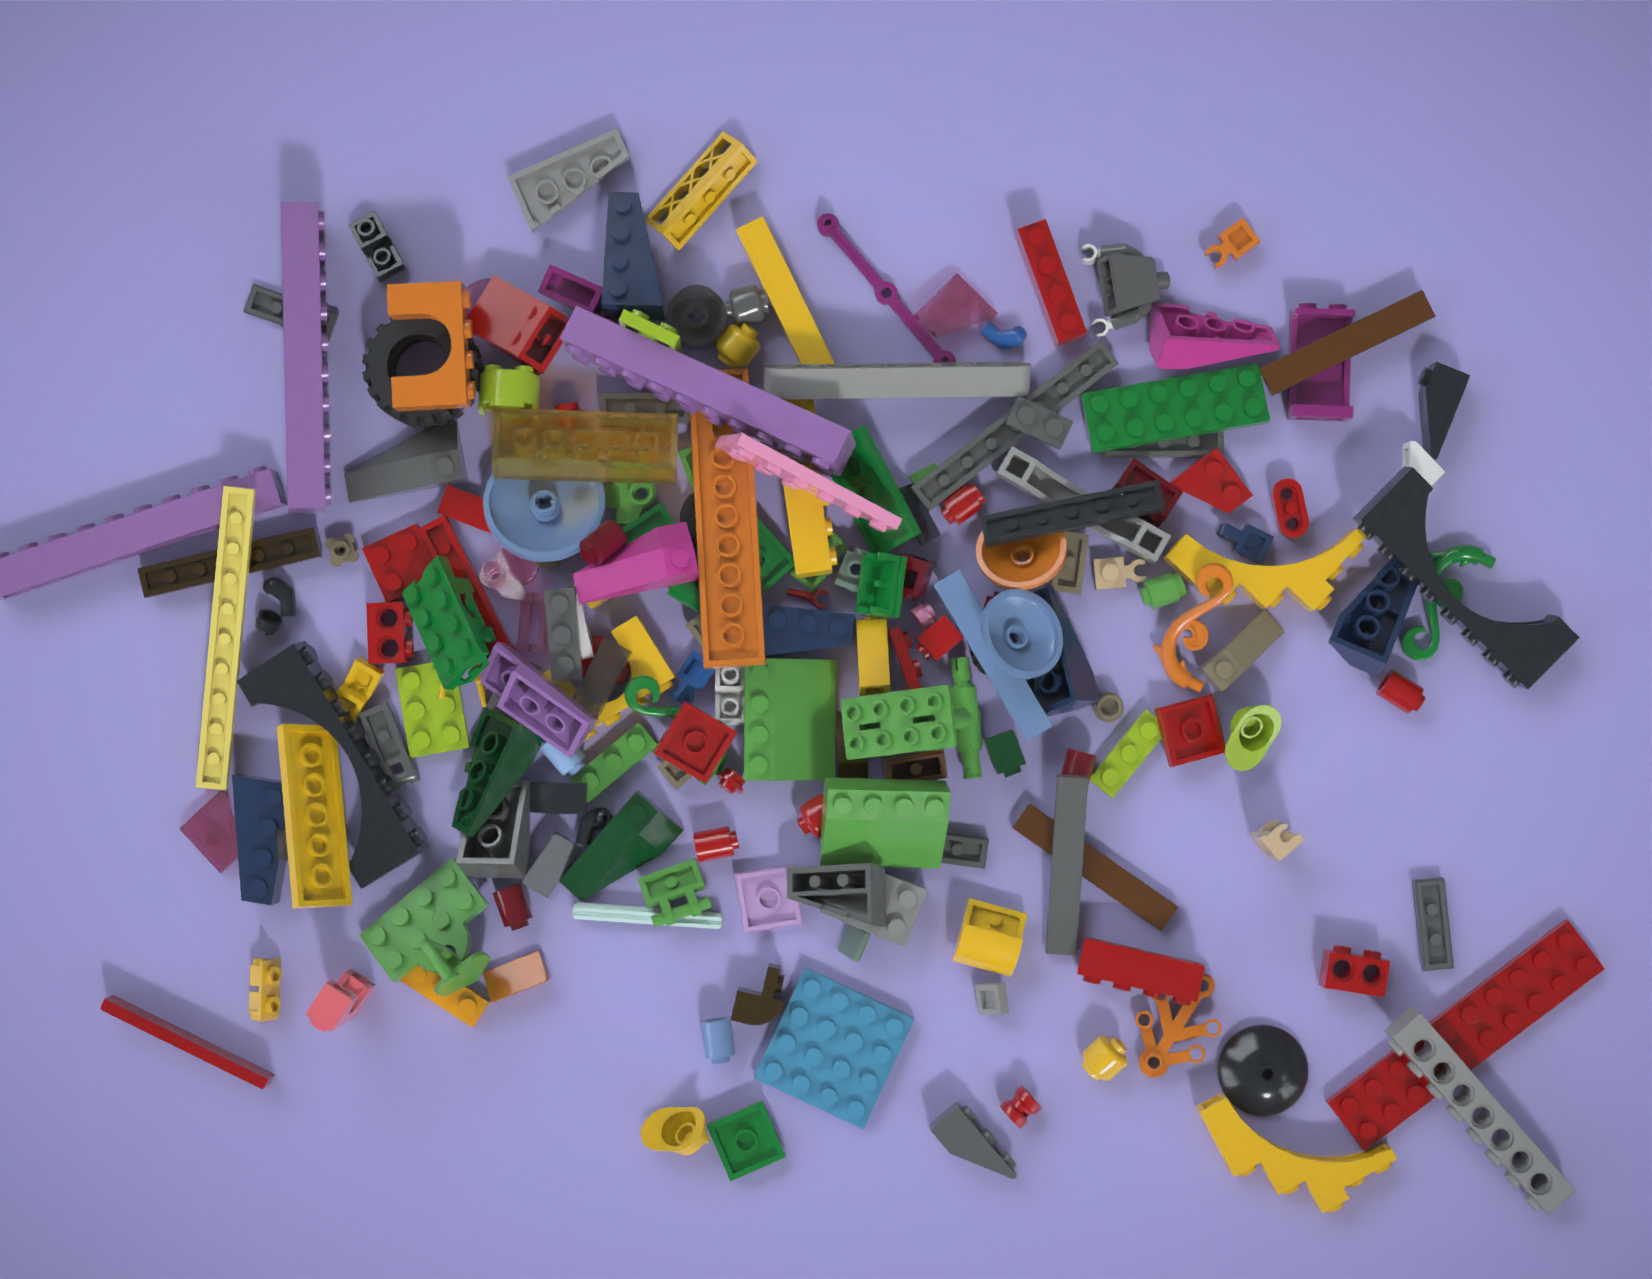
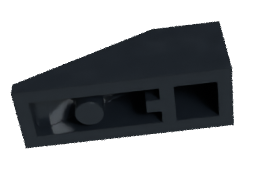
M1439 362L1433 363L1428 368L1425 367L1418 380V384L1421 385L1418 397L1423 449L1434 460L1439 456L1470 378L1469 374Z

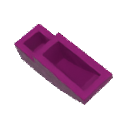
M551 264L549 265L537 291L538 293L572 310L578 306L604 318L602 308L603 287ZM607 319L620 325L619 319Z

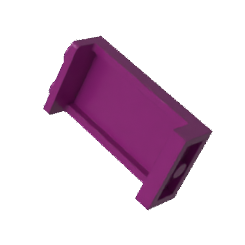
M1315 303L1299 304L1298 308H1294L1290 312L1289 354L1352 324L1355 309H1347L1345 304H1331L1329 309L1317 308ZM1351 358L1288 388L1287 420L1343 422L1351 420L1353 418V406H1350Z

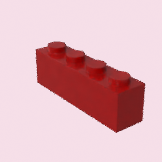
M1046 219L1018 228L1015 233V239L1055 348L1084 338L1087 330Z
M1086 936L1077 974L1083 975V981L1100 985L1101 980L1113 982L1112 987L1115 989L1130 992L1131 987L1143 989L1142 995L1159 999L1161 994L1173 996V1002L1190 1006L1191 1001L1198 1002L1205 964Z

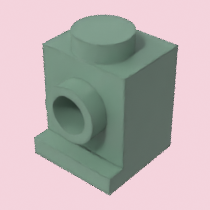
M857 547L854 548L853 552L847 550L835 580V586L857 594L860 574L853 575L850 572V567L853 564L861 566L862 553L868 551Z

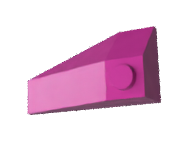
M1151 303L1149 350L1156 368L1185 370L1277 351L1280 347L1272 327L1241 319H1235L1233 322L1224 321L1217 318V313L1207 311L1206 316L1189 312V306L1181 304Z
M681 522L654 528L622 546L601 565L590 564L574 573L573 577L580 605L698 581L699 571L687 523Z

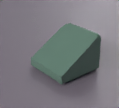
M848 925L838 946V951L855 962L859 961L869 941L870 934L852 925Z

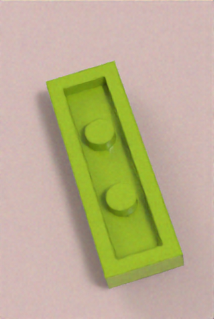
M1145 709L1092 773L1090 781L1110 798L1117 794L1162 739L1157 718Z

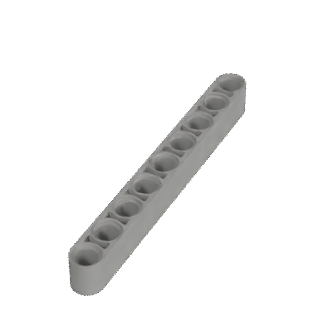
M1025 362L771 364L764 367V391L781 399L1030 395L1031 364Z

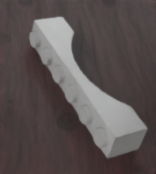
M1013 446L1009 449L995 474L996 477L1042 503L1090 494L1049 469L1040 461ZM1138 517L1086 527L1150 564L1157 562L1171 537L1168 533Z

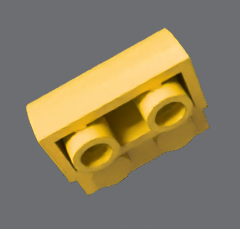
M969 898L961 930L958 933L952 961L1011 977L1021 951L1027 914Z

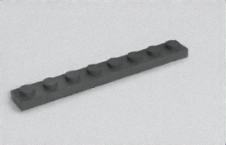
M1100 340L1025 399L1057 413L1119 363ZM1011 410L910 488L928 512L1003 455L1011 446H1014L1027 436L1005 425Z

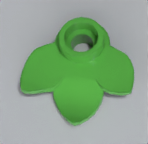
M622 464L612 465L609 467V472L614 483L604 488L605 507L617 510V524H629L640 516L643 508H647L655 502L657 490L651 481L640 478L633 467ZM640 488L647 490L648 494L644 499H639L636 495Z

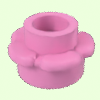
M917 602L916 607L910 610L914 620L923 630L935 623L934 619L937 618V615L928 603L922 605L920 602Z

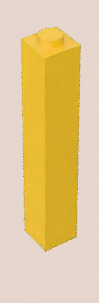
M762 216L737 228L736 233L763 290H765V294L799 364H835L764 217Z

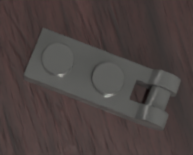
M389 702L359 713L372 749L379 755L381 761L379 765L385 775H389L394 780L396 790L400 788L401 784L406 782L412 784L419 781V773L409 756V751ZM401 762L404 771L395 774L392 765Z

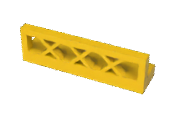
M723 131L648 215L645 222L679 251L758 161L743 143ZM728 143L730 147L723 154L718 155L720 150ZM709 168L704 176L699 177V174L704 169ZM689 190V193L679 200L682 193ZM669 213V216L661 225L657 223L664 214Z

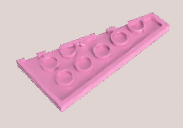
M743 433L720 436L715 445L716 448L727 452L732 458L754 465L757 471L770 477L773 474L781 478V483L797 491L798 488L806 490L828 504H835L843 508L842 511L852 517H862L870 521L868 525L878 531L885 532L886 529L897 530L902 521V518Z

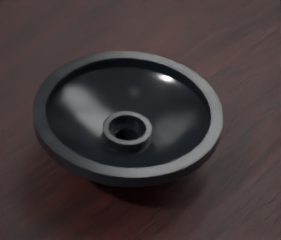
M1260 1024L1241 1029L1228 1039L1218 1058L1217 1076L1224 1095L1238 1109L1251 1115L1271 1116L1289 1109L1301 1097L1308 1081V1061L1303 1048L1292 1035L1275 1026ZM1266 1068L1271 1069V1076L1267 1079L1262 1078V1071Z

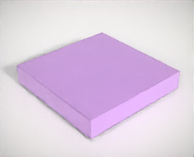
M794 864L734 874L744 934L803 924L800 902L787 898V868L795 867Z

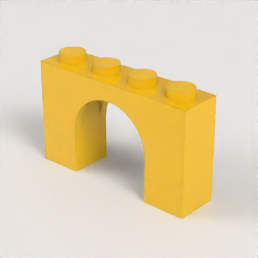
M634 616L611 631L630 663L631 679L638 675L653 677L658 682L660 694L674 686L671 681L676 678V675L639 616ZM549 669L543 674L546 675L550 680H552L551 669ZM573 680L553 681L599 719L584 741L597 734L594 729L599 725L605 723L608 727L623 718L620 712L629 707L625 701L624 693L614 701L596 703L584 697ZM641 689L636 695L637 702L641 705L648 702L646 696L651 694L648 689Z

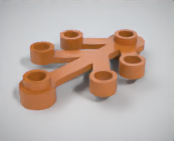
M1203 974V980H1206L1209 984L1208 990L1200 991L1198 1002L1191 1001L1190 1006L1183 1005L1174 1020L1172 1019L1168 1001L1170 996L1166 995L1164 1000L1152 997L1157 1003L1164 1034L1157 1046L1151 1027L1154 1022L1153 1015L1148 1011H1140L1136 1015L1135 1023L1141 1030L1145 1048L1139 1057V1067L1145 1075L1157 1078L1166 1073L1169 1065L1189 1061L1200 1063L1204 1060L1205 1050L1198 1044L1190 1046L1185 1051L1168 1053L1174 1042L1202 1036L1217 1037L1221 1033V1023L1216 1019H1209L1204 1024L1184 1027L1201 999L1210 996L1214 992L1215 982L1210 975ZM1141 1014H1147L1150 1017V1023L1147 1026L1139 1023V1016ZM1215 1022L1219 1027L1218 1032L1210 1034L1206 1029L1207 1024ZM1193 1048H1199L1202 1051L1200 1059L1195 1060L1191 1057L1190 1051ZM1155 1056L1160 1060V1065L1157 1068L1149 1066L1148 1060L1150 1057Z

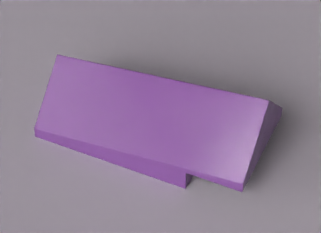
M497 642L488 659L490 664L481 674L480 683L500 696L497 704L498 708L572 758L599 719L507 643Z

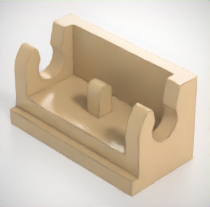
M1270 821L1257 832L1252 831L1249 834L1265 855L1276 861H1281L1305 841L1300 833L1292 834L1289 830L1282 832L1287 829L1288 824L1282 823L1276 826L1278 821Z

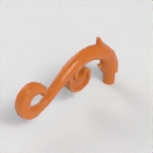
M1209 563L1203 566L1198 571L1196 583L1199 591L1204 596L1210 595L1207 581L1213 577L1219 578L1223 583L1221 592L1181 614L1167 629L1161 647L1153 645V649L1158 654L1167 676L1178 686L1184 689L1189 687L1199 693L1205 682L1191 676L1192 672L1186 669L1184 660L1181 663L1178 662L1176 643L1181 633L1188 629L1192 631L1193 635L1182 638L1186 648L1196 651L1201 650L1207 644L1209 630L1197 618L1223 602L1232 591L1234 585L1231 572L1224 565L1218 563Z

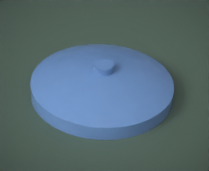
M536 446L510 455L496 467L485 487L483 508L487 526L495 540L503 548L526 560L552 562L568 558L580 552V541L603 523L605 494L598 474L582 457L559 447Z

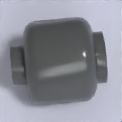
M756 285L732 289L729 292V300L724 301L727 319L733 318L735 324L740 327L743 323L747 325L761 323L765 319V314H769L765 290L760 291Z

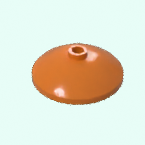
M982 531L976 544V558L980 570L988 580L1005 589L1027 590L1043 585L1060 571L1067 554L1064 532L986 548ZM1023 558L1028 559L1025 562H1019Z

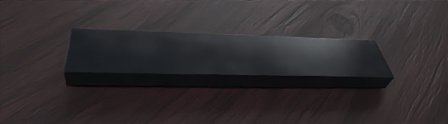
M1154 480L980 516V521L987 548L1165 511V503L1160 481Z

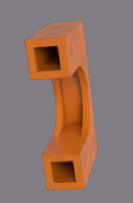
M462 281L387 284L389 317L393 320H437L446 326L451 337L450 355L440 369L427 375L391 377L392 407L397 411L471 408V400L476 399L475 382L470 381L469 370L474 369L473 350L468 349V338H473L472 321L467 320L466 309L471 308L470 289H466Z

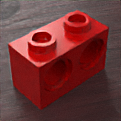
M406 602L366 603L368 664L410 663V657L414 656L413 638L409 639V626H413V618ZM393 609L397 613L398 619L395 625L389 627L384 621V616L387 611ZM390 640H395L399 646L397 654L393 657L388 656L385 652V645Z
M1334 945L1333 950H1323L1318 985L1327 989L1385 997L1390 961L1381 958V952L1363 950V955L1351 953L1352 948ZM1339 960H1344L1346 963L1344 973L1335 975L1333 972L1334 964ZM1368 965H1374L1376 968L1375 976L1370 980H1365L1363 976L1364 969Z

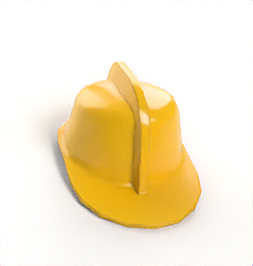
M668 1107L659 1109L644 1121L641 1128L643 1144L654 1151H673L679 1155H691L698 1151L703 1144H708L710 1141L705 1127L706 1118L704 1112L698 1107Z

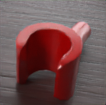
M792 588L787 590V595L811 601L817 608L827 607V605H820L816 601L819 593L830 595L825 590H817L814 593Z

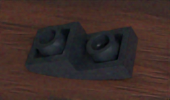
M375 211L349 224L360 249L365 254L379 282L406 269L396 247Z
M530 782V812L587 814L588 783Z

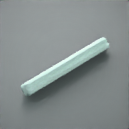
M576 902L573 905L572 915L574 919L653 925L651 916L662 911L661 908L653 907L648 909L647 907ZM701 911V915L692 917V915L675 920L676 924L670 926L720 929L722 926V913Z

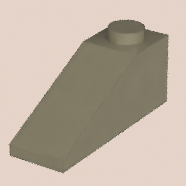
M1263 609L1197 670L1216 692H1223L1284 633V630Z

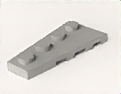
M616 128L509 175L507 178L532 233H534L626 162L630 156Z

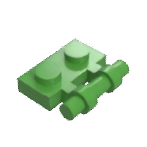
M695 858L638 878L647 908L659 905L662 911L651 916L654 928L664 924L666 926L676 924L675 920L689 915L696 917L702 914L701 911L712 908L709 896L698 900L696 898L695 892L704 890L705 884ZM686 897L687 904L671 909L669 901Z

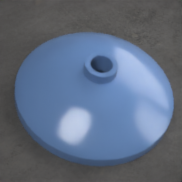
M1022 589L1003 591L988 602L981 617L980 630L983 645L992 661L1007 674L1022 679L1037 678L1049 672L1058 662L1063 647L1062 628L1051 606L1037 594Z

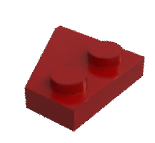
M1218 447L1212 449L1170 480V483L1179 490L1228 514L1253 496V493Z

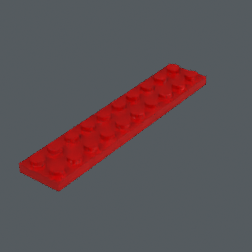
M1563 920L1429 1023L1465 1065L1472 1070L1605 970V968L1569 920ZM1420 1040L1415 1044L1414 1052H1418L1423 1048L1424 1040ZM1391 1050L1325 1100L1363 1151L1367 1150L1435 1098L1426 1088L1429 1084L1424 1076L1418 1078L1408 1068L1406 1064L1410 1060L1404 1053L1399 1056L1394 1050ZM1443 1062L1435 1066L1434 1074L1442 1071Z

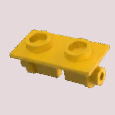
M253 958V964H250V986H259V991L249 992L248 1013L251 1014L252 1020L263 1022L279 1019L281 1006L280 980L282 976L281 958L265 960V958Z

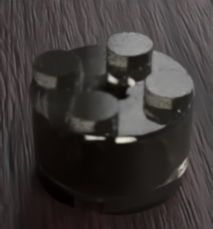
M702 285L684 287L668 303L666 310L667 324L677 330L676 334L680 336L681 346L687 349L702 351L714 347L728 328L726 306L721 297L709 287ZM696 312H701L702 317L705 318L700 320V324H694V321L690 319L695 317Z

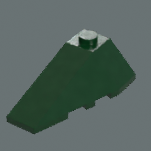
M485 708L472 735L470 745L475 748L472 761L466 762L464 772L468 773L466 787L459 792L452 827L473 837L533 763L537 752L541 748L543 738L523 724Z
M638 790L559 882L578 899L583 901L663 854L684 829Z

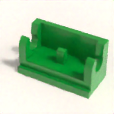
M878 552V554L862 553L855 613L878 618L900 617L907 557Z

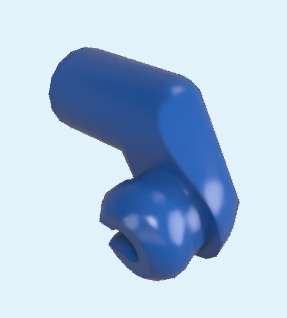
M990 321L980 332L999 349L1019 347L1027 337L1026 330L1021 326L1001 331Z

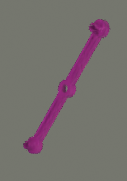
M830 213L821 215L817 221L818 232L822 236L830 237L876 290V300L882 305H889L934 358L933 363L956 362L954 354L950 351L942 350L899 300L895 285L890 282H884L841 232L837 217ZM889 289L891 296L884 298L881 295V291Z

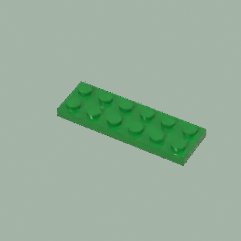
M1259 363L1081 393L1080 398L1091 454L1269 423L1271 420L1261 374L1258 370Z

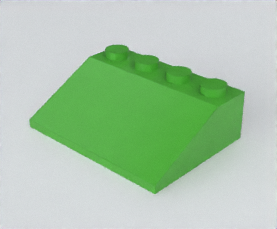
M766 659V665L745 666L744 780L791 781L835 778L836 660Z
M824 778L819 865L873 863L884 865L885 868L940 869L949 823L951 791L946 780Z

